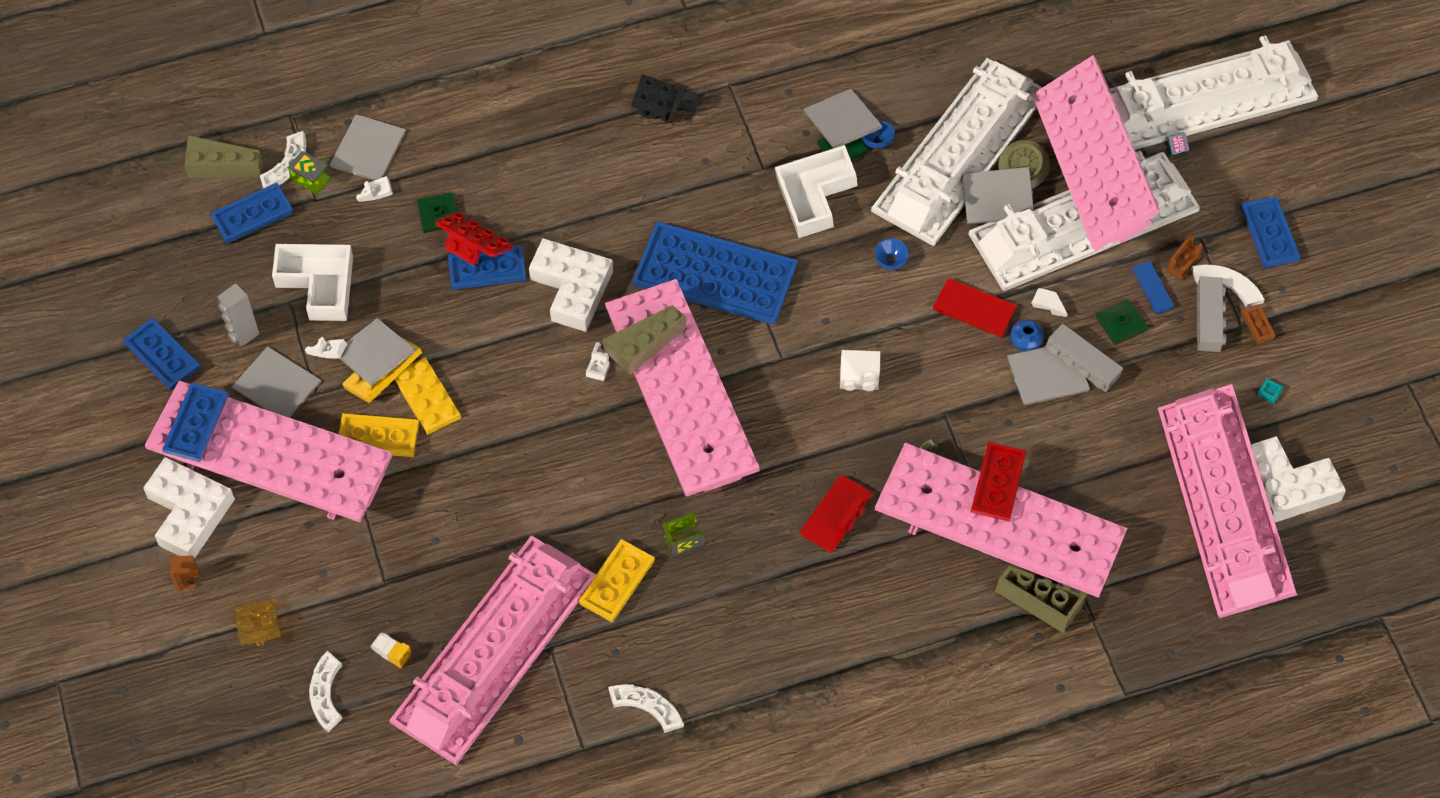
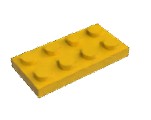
M405 340L416 351L372 386L355 372L342 385L349 392L370 403L422 353L420 347Z
M426 357L410 364L394 379L427 435L461 419L459 411Z
M342 413L338 435L391 452L392 456L414 457L419 420Z
M621 539L579 599V604L613 623L654 563L655 557Z

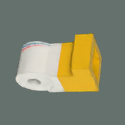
M380 633L371 645V648L376 653L399 668H402L412 655L410 646L404 643L401 644L384 633Z

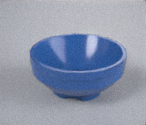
M879 121L882 128L863 136V142L874 149L885 148L894 140L895 130L891 124ZM877 139H882V140H884V141L881 142V143H875V142H874V141L877 140Z
M884 239L875 248L876 262L884 269H899L908 260L909 250L905 243L898 239ZM894 256L896 261L889 263L886 261V257Z
M1033 320L1017 322L1010 332L1011 343L1015 348L1023 352L1039 349L1045 338L1042 326ZM1031 327L1034 332L1028 335L1023 332V329Z

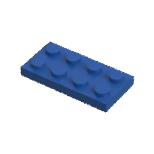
M275 183L210 214L223 239L228 244L294 212L278 183Z
M1277 196L1241 203L1240 208L1263 268L1298 262L1300 255Z
M514 246L512 250L496 257H491L481 251L478 264L475 265L470 264L455 254L448 255L452 290L526 281L522 246Z
M151 318L123 339V343L170 391L175 389L179 381L184 382L201 369L200 364L154 318Z
M191 383L162 448L163 453L201 462L229 396L228 392Z

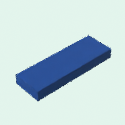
M1151 262L1134 266L1133 272L1155 314L1158 315L1173 310L1174 305Z

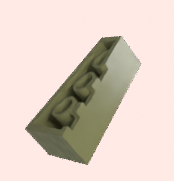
M188 136L185 169L188 178H260L263 161L259 150Z
M673 305L604 338V351L631 375L687 329L686 317Z
M1008 566L999 578L995 590L998 594L1064 633L1080 611L1088 594L1083 591L1080 593L1073 591L1071 587L1063 585V587L1051 583L1052 580L1034 577V574L1012 566Z

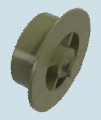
M1020 140L1011 143L1003 150L998 166L999 170L1029 167L1031 189L1042 184L1047 178L1050 160L1042 146L1033 141Z

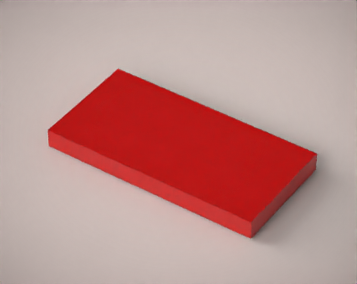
M950 278L946 280L933 306V310L1001 338L1017 309L1015 304Z
M992 442L987 443L970 513L1010 522L1026 450Z

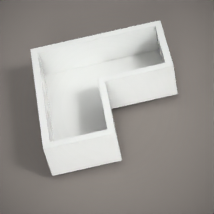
M845 145L775 167L777 181L799 238L834 227L832 213L825 196L858 186L856 173Z
M542 239L529 267L530 280L559 289L550 308L551 321L586 332L613 273L612 259Z
M276 244L272 273L275 288H308L306 310L309 320L347 321L353 264L351 245Z
M1277 436L1251 444L1275 522L1342 501L1346 490L1329 458L1293 469Z
M166 457L143 488L148 499L172 510L155 534L158 545L178 556L193 555L194 559L235 500L230 488Z

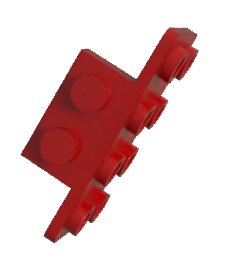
M455 212L436 220L435 225L448 232L444 249L472 265L478 264L481 251L491 257H496L513 249V244L506 238L499 237L492 230L483 228L479 223L467 219L461 213Z
M840 475L801 529V536L828 552H834L846 533L852 530L855 520L862 516L865 506L872 498V492L849 478Z

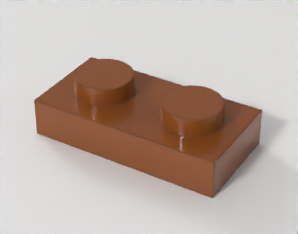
M1260 305L1242 310L1241 314L1257 344L1275 339L1276 335Z

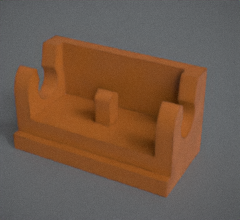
M1191 235L1188 236L1169 260L1167 272L1180 280L1186 277L1192 266L1203 255L1201 253L1202 243L1198 246L1194 245V237Z
M193 555L171 556L170 576L177 591L197 587L196 583H188L190 578L200 577V571Z

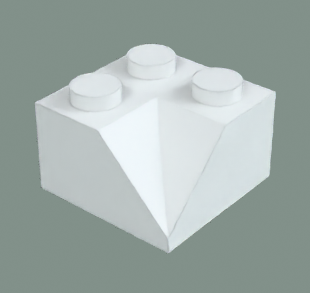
M842 350L840 389L848 391L854 389L865 391L878 390L880 351Z

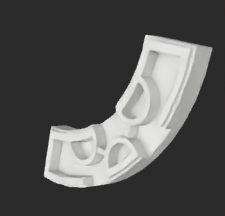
M304 131L286 137L287 148L282 162L260 175L263 189L275 183L281 185L295 173L288 166L301 151L306 152V136Z
M1197 265L1191 268L1197 284L1200 276L1222 278L1223 285L1232 289V292L1242 300L1245 307L1264 303V298L1258 288L1248 278L1234 270L1216 265Z
M327 651L313 671L314 674L309 693L315 717L320 725L329 733L342 720V716L337 712L331 700V686L336 673L343 665Z
M627 684L608 687L614 708L619 706L641 708L658 720L664 733L684 727L682 718L676 708L654 690Z

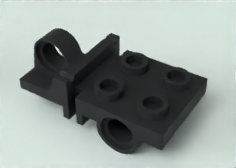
M642 74L631 107L639 109V114L645 118L653 119L659 116L662 117L661 121L668 118L667 123H670V121H674L678 107L695 113L701 97L693 92H688L683 85H680L679 90L676 91V86Z

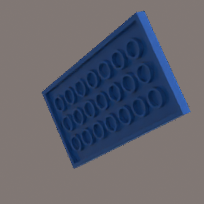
M656 221L632 284L636 287L648 289L677 279L686 301L775 325L795 273L798 260Z

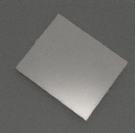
M852 89L804 108L805 114L833 148L845 145L882 128L879 121Z
M356 114L330 163V167L374 181L383 178L406 129Z
M1029 167L963 174L967 225L998 222L1005 219L1008 215L1003 208L1006 205L1008 206V204L1011 205L1014 212H1023L1028 209L1034 211Z
M376 318L346 342L347 346L339 359L372 386L416 350Z
M267 346L231 388L262 409L290 418L321 383V380Z
M1045 347L1007 356L1014 376V382L1017 385L1024 406L1090 391L1086 377L1081 376L1078 371L1066 365L1062 359L1051 354Z

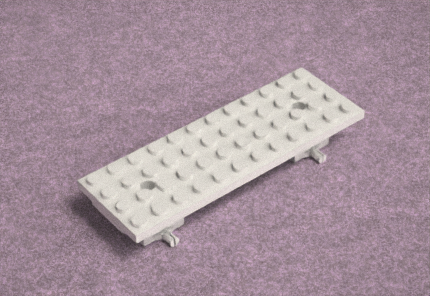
M1266 35L1260 37L1259 40L1263 47L1144 80H1136L1133 72L1130 71V73L1127 72L1125 74L1128 80L1127 84L1109 89L1112 97L1117 102L1116 107L1134 150L1166 142L1168 136L1182 132L1188 136L1317 100L1318 95L1302 60L1290 41L1270 44Z
M988 58L980 67L975 66L973 70L975 74L902 168L899 166L896 169V177L871 209V212L932 246H935L965 206L963 174L991 171L998 162L1003 150L1013 142L1037 110L1032 94L1043 87L1033 83L1032 79L1008 66Z
M1141 151L1136 152L1153 195L1160 204L1158 207L1161 212L1151 218L1153 224L1125 241L1196 213L1200 209L1186 182L1174 164L1170 163L1164 152L1146 159ZM1070 190L1033 204L1034 211L1028 209L1023 212H1014L1011 205L1008 204V206L1006 205L1003 208L1008 215L1005 219L998 222H989L969 230L970 238L1003 292L1120 244L1119 241L1116 243L1111 242L1098 251L1092 248Z

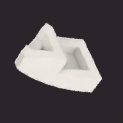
M385 176L370 183L366 181L363 191L356 198L358 202L392 195L393 192L389 178Z
M1038 288L1031 302L1033 307L1050 310L1052 315L1067 317V312L1057 293Z
M321 337L318 339L317 345L314 347L308 346L305 351L307 354L317 357L340 358L347 343L344 339L328 340L326 342Z
M596 342L592 351V358L586 370V377L604 381L610 362L608 361V354L604 353L599 342Z

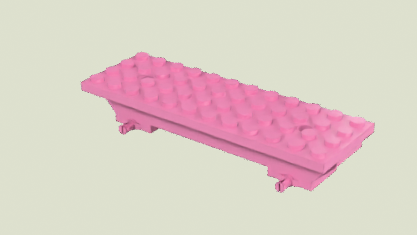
M1092 55L1032 94L1090 244L1095 251H1098L1111 242L1116 243L1119 241L1122 243L1153 224L1151 218L1161 211L1158 207L1160 204L1153 195L1116 107L1117 102L1111 95L1097 59Z
M675 279L606 302L605 307L616 333L672 305L686 317L687 329L633 373L687 497L701 491L706 492L738 481L741 477L758 472L759 465L678 281Z
M178 382L145 443L146 449L186 462L187 465L185 467L193 470L195 466L323 509L328 511L327 517L334 520L337 514L361 522L385 475L384 472L392 458L391 452L228 397L201 462L163 453L162 448L190 386L188 383Z
M1230 384L1215 390L1212 388L1159 407L1158 411L1218 617L1223 618L1296 596L1297 592L1233 385Z
M908 443L904 444L877 501L876 511L911 524L908 532L912 533V535H916L920 527L1059 582V586L1067 585L1099 598L1127 528L1019 486L1010 522L970 513L980 471Z
M530 536L517 554L511 553L509 556L511 563L422 678L417 676L414 679L413 684L416 685L389 720L392 725L455 765L459 763L578 604L579 599L596 576V574L581 566L579 562L533 536Z

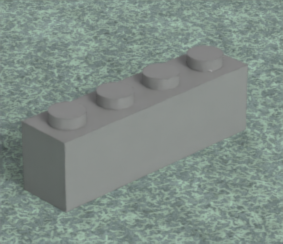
M1199 277L1197 284V351L1220 352L1222 345L1226 344V334H1223V329L1226 327V317H1223V312L1225 313L1226 301H1223L1226 286L1223 285L1222 278Z
M236 283L217 296L220 303L218 307L223 313L221 316L226 322L225 328L229 332L228 337L233 343L237 342L243 347L259 335L248 295Z
M1063 323L1049 337L1045 347L1051 354L1062 359L1066 365L1074 368L1081 376L1086 377L1097 388L1105 392L1119 379L1123 371L1120 365Z

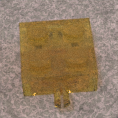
M274 599L235 607L237 630L241 646L252 643L260 646V642L263 646L265 644L264 641L281 637Z

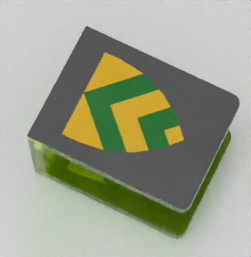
M301 151L288 166L291 181L316 195L330 180V176L323 173L327 168V164L304 151Z
M695 512L662 523L663 536L672 556L704 545L703 531L674 542L671 537L674 533L696 526Z

